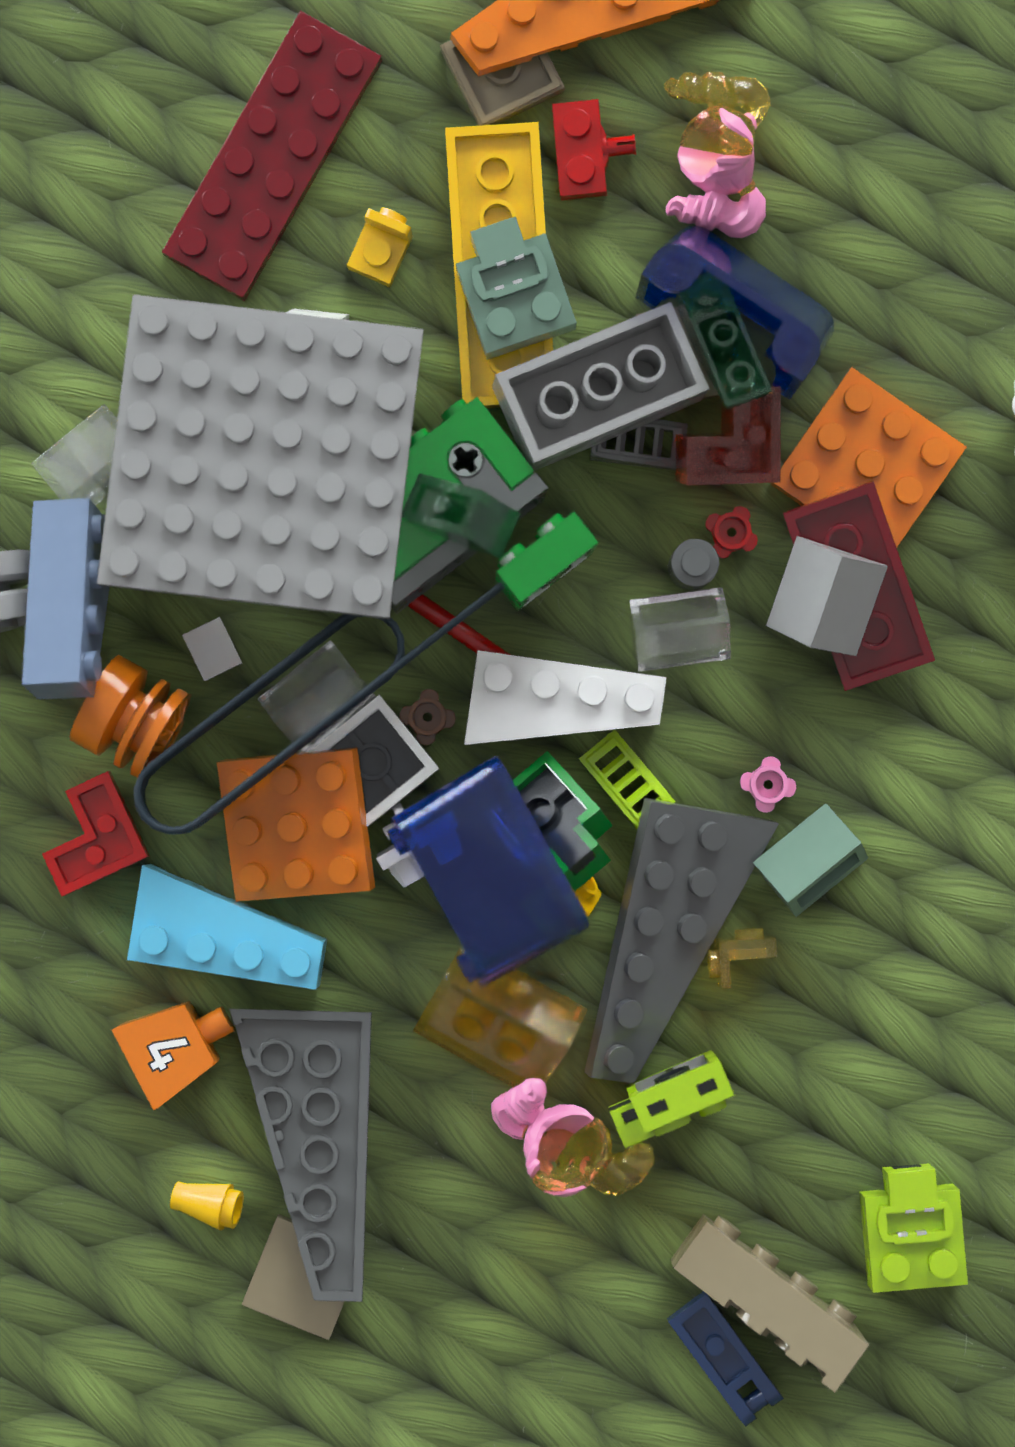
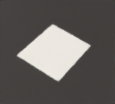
M220 617L182 635L204 681L242 663Z

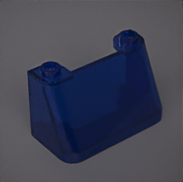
M688 226L681 229L650 260L641 274L635 298L652 309H655L661 302L668 299H680L687 304L698 286L701 285L720 299H728L729 305L776 335L764 356L772 360L775 368V378L771 388L790 400L817 362L833 335L834 320L831 313L824 306L711 231L699 226Z
M497 756L476 766L391 817L390 822L393 828L387 830L389 838L400 856L408 852L421 869L460 941V948L463 954L456 957V960L469 983L477 980L482 989L574 939L589 928L588 919L580 902L510 775Z

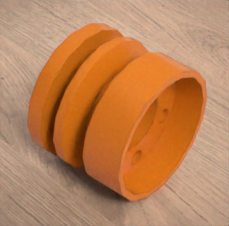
M117 655L102 671L100 680L96 681L94 697H86L74 721L70 733V741L98 756L116 741L119 744L115 752L113 765L118 768H124L135 755L130 774L138 778V775L152 760L175 743L184 724V716L190 703L191 694L178 688L165 703L171 683L163 679L152 687L147 694L144 693L143 689L146 684L148 670L121 655Z

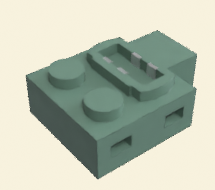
M516 216L470 232L476 257L456 263V272L487 360L576 330L577 322L546 233L523 240Z

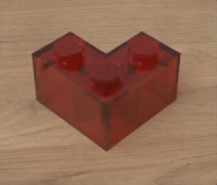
M769 384L721 385V433L675 434L676 481L685 485L781 482V386Z

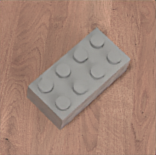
M669 302L495 375L492 389L519 451L536 471L700 402L709 391V386L674 307Z

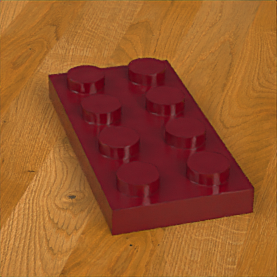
M874 481L783 512L793 544L796 537L800 536L888 566L857 655L853 656L831 651L845 691L935 661Z

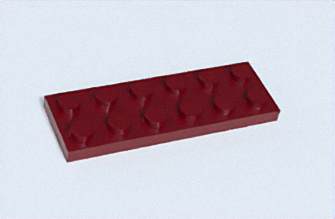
M300 10L162 250V254L245 301L382 63L381 55Z

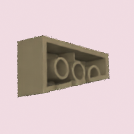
M703 1214L670 1259L673 1268L727 1309L730 1305L737 1309L736 1315L759 1335L767 1337L770 1333L776 1337L774 1342L786 1352L785 1355L798 1365H806L808 1361L813 1364L822 1377L821 1382L833 1392H836L869 1346L856 1324L853 1323L857 1316L835 1299L828 1305L814 1295L818 1287L797 1271L791 1277L776 1267L780 1260L757 1243L751 1249L737 1239L742 1232L723 1217L718 1215L715 1221Z

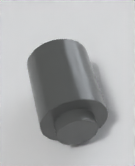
M701 539L686 540L676 548L669 559V576L672 582L683 590L696 591L702 589L715 577L719 568V557L715 548L710 543Z

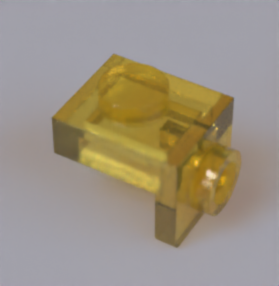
M763 928L735 929V938L715 939V950H708L707 952L709 978H717L718 987L721 989H730V960L777 957L776 938L764 936Z

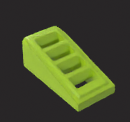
M615 729L579 758L580 762L636 830L638 829L641 811L637 814L632 806L651 790L657 796L655 800L676 802ZM616 746L621 754L600 770L595 763ZM629 761L633 769L612 785L607 777ZM638 776H641L646 783L624 799L619 792Z

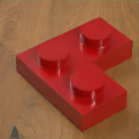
M111 771L100 774L65 791L84 834L42 853L61 897L150 856Z

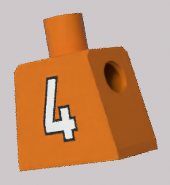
M190 1001L127 1021L112 1029L153 1110L162 1106L220 1060V1057L213 1042L235 1031L227 1012L222 1006L199 1018Z

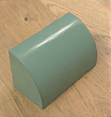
M825 803L757 858L753 864L778 897L797 917L865 862L868 856L858 838Z

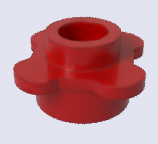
M737 506L732 512L723 515L713 513L706 519L705 527L712 533L715 543L713 547L719 558L725 559L729 557L731 552L741 549L747 552L752 551L756 547L758 538L752 533L749 522L751 515L745 507ZM729 528L735 529V536H728L727 530Z

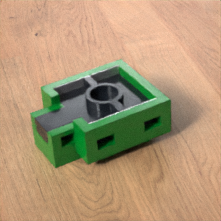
M548 751L476 811L478 816L540 888L559 873L572 889L576 891L611 861L596 840L613 825L596 803Z

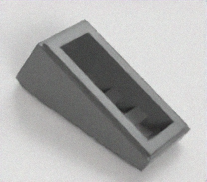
M657 419L636 428L633 453L625 452L626 433L616 437L615 450L606 449L607 441L591 447L590 461L682 471L688 424ZM645 430L654 431L652 455L643 454ZM664 432L673 433L670 458L661 457Z

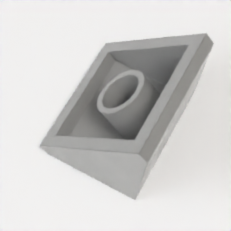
M797 536L766 626L811 648L856 656L888 566Z

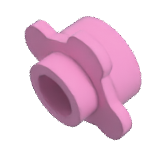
M775 757L764 758L759 768L752 773L745 772L740 778L741 788L751 793L756 800V808L765 813L771 812L776 802L780 801L783 797L793 796L796 791L795 781L787 778L786 774L780 769V761ZM766 780H770L772 782V787L770 789H766L764 787V782Z

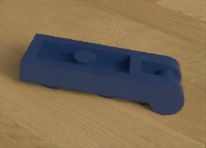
M704 1291L667 1318L674 1331L745 1427L757 1419L755 1414L766 1405L770 1404L773 1407L784 1399L773 1381L759 1365L716 1304ZM752 1379L757 1389L743 1398L738 1389Z

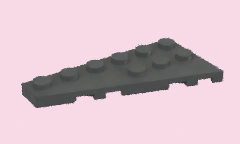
M644 798L584 1072L589 1077L635 1083L755 868L753 862L762 855L779 823L770 819Z
M229 1009L237 1030L245 1065L248 1068L253 1085L256 1103L275 1168L278 1171L283 1188L284 1199L292 1219L314 1301L362 1302L372 1012Z

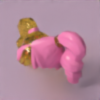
M708 71L701 77L692 72H684L679 79L671 77L664 83L665 91L670 97L676 100H687L690 104H708V107L688 123L681 135L680 148L677 155L681 171L693 185L705 191V195L689 194L688 197L675 196L666 205L667 216L675 215L679 222L694 223L696 226L710 231L717 228L733 238H744L756 233L766 218V199L757 189L752 179L755 163V130L766 118L771 104L768 89L755 78H728L723 72ZM740 106L746 111V114L743 115L733 108ZM738 193L741 198L740 201L734 202L727 195Z
M539 1078L526 1079L522 1084L496 1097L491 1103L492 1118L500 1130L514 1139L524 1140L523 1151L526 1157L527 1173L532 1178L534 1185L545 1193L568 1197L584 1190L590 1185L604 1195L619 1196L637 1187L654 1165L653 1148L648 1143H638L633 1145L632 1148H627L624 1152L612 1153V1140L609 1129L600 1119L593 1117L586 1109L576 1105H557L545 1109L543 1103L547 1089L545 1082ZM552 1162L556 1163V1168L552 1165Z

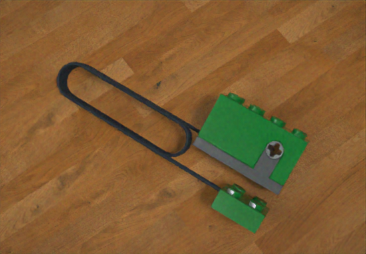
M478 397L468 404L464 399H460L442 413L441 418L443 421L430 433L426 428H423L411 436L391 608L396 614L519 521L545 499L548 487L537 473L534 474L535 470ZM460 461L465 466L473 463V472L469 473L465 468L457 472V462ZM575 512L565 519L560 513L556 514L536 530L538 533L535 535L537 541L525 549L522 543H519L498 559L499 564L497 567L499 570L496 572L494 581L496 586L407 655H405L404 636L397 622L391 617L390 619L376 618L386 623L392 629L397 639L398 651L394 663L389 669L195 820L178 827H170L156 820L151 815L145 798V790L153 774L350 621L357 617H364L347 614L339 616L152 760L142 770L134 787V804L141 819L153 830L166 834H186L203 826L388 682L397 671L499 592H503L518 612L591 556L598 545V541Z

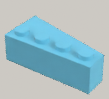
M152 864L142 865L127 960L314 990L320 986L327 945L326 938L272 915L265 914L242 902H236L232 898L225 897Z

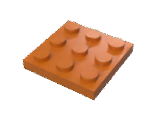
M851 367L770 484L803 506L874 481L895 545L898 547L967 447Z
M357 747L295 753L223 809L236 902L371 891L375 888ZM277 755L226 759L217 762L221 798Z

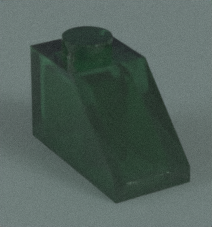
M419 473L403 508L401 518L464 547L501 558L520 513L482 490Z

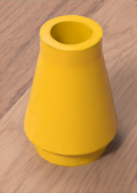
M178 1181L172 1191L170 1208L187 1214L219 1231H222L225 1227L234 1229L242 1213L244 1193L243 1191L234 1190L233 1184H193Z

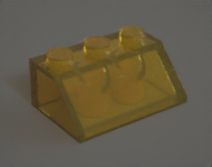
M464 940L413 1031L511 1087L518 1086L530 1078H539L546 1084L570 1049L588 1009L533 979L528 974L492 956L487 951Z

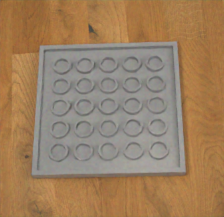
M133 294L97 584L108 587L390 619L423 329Z

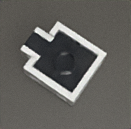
M380 695L309 751L357 747L367 827L440 769Z

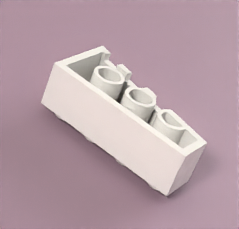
M478 650L464 745L660 725L666 677Z

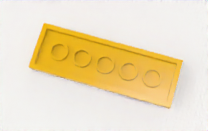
M539 122L445 128L462 399L467 404L478 397L486 408H501L492 389L495 375L553 351V338L487 360L456 272V263L476 257L470 232L516 216L523 240L546 233Z

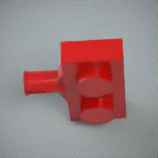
M599 99L552 104L561 201L607 196L606 169L609 157L636 155L635 134L607 138L601 125Z

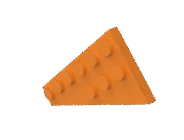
M497 0L451 33L450 40L477 76H482L531 61L534 56L558 49L564 51L577 47L578 43L597 37L604 39L667 20L673 14L699 7L700 10L713 6L719 0Z

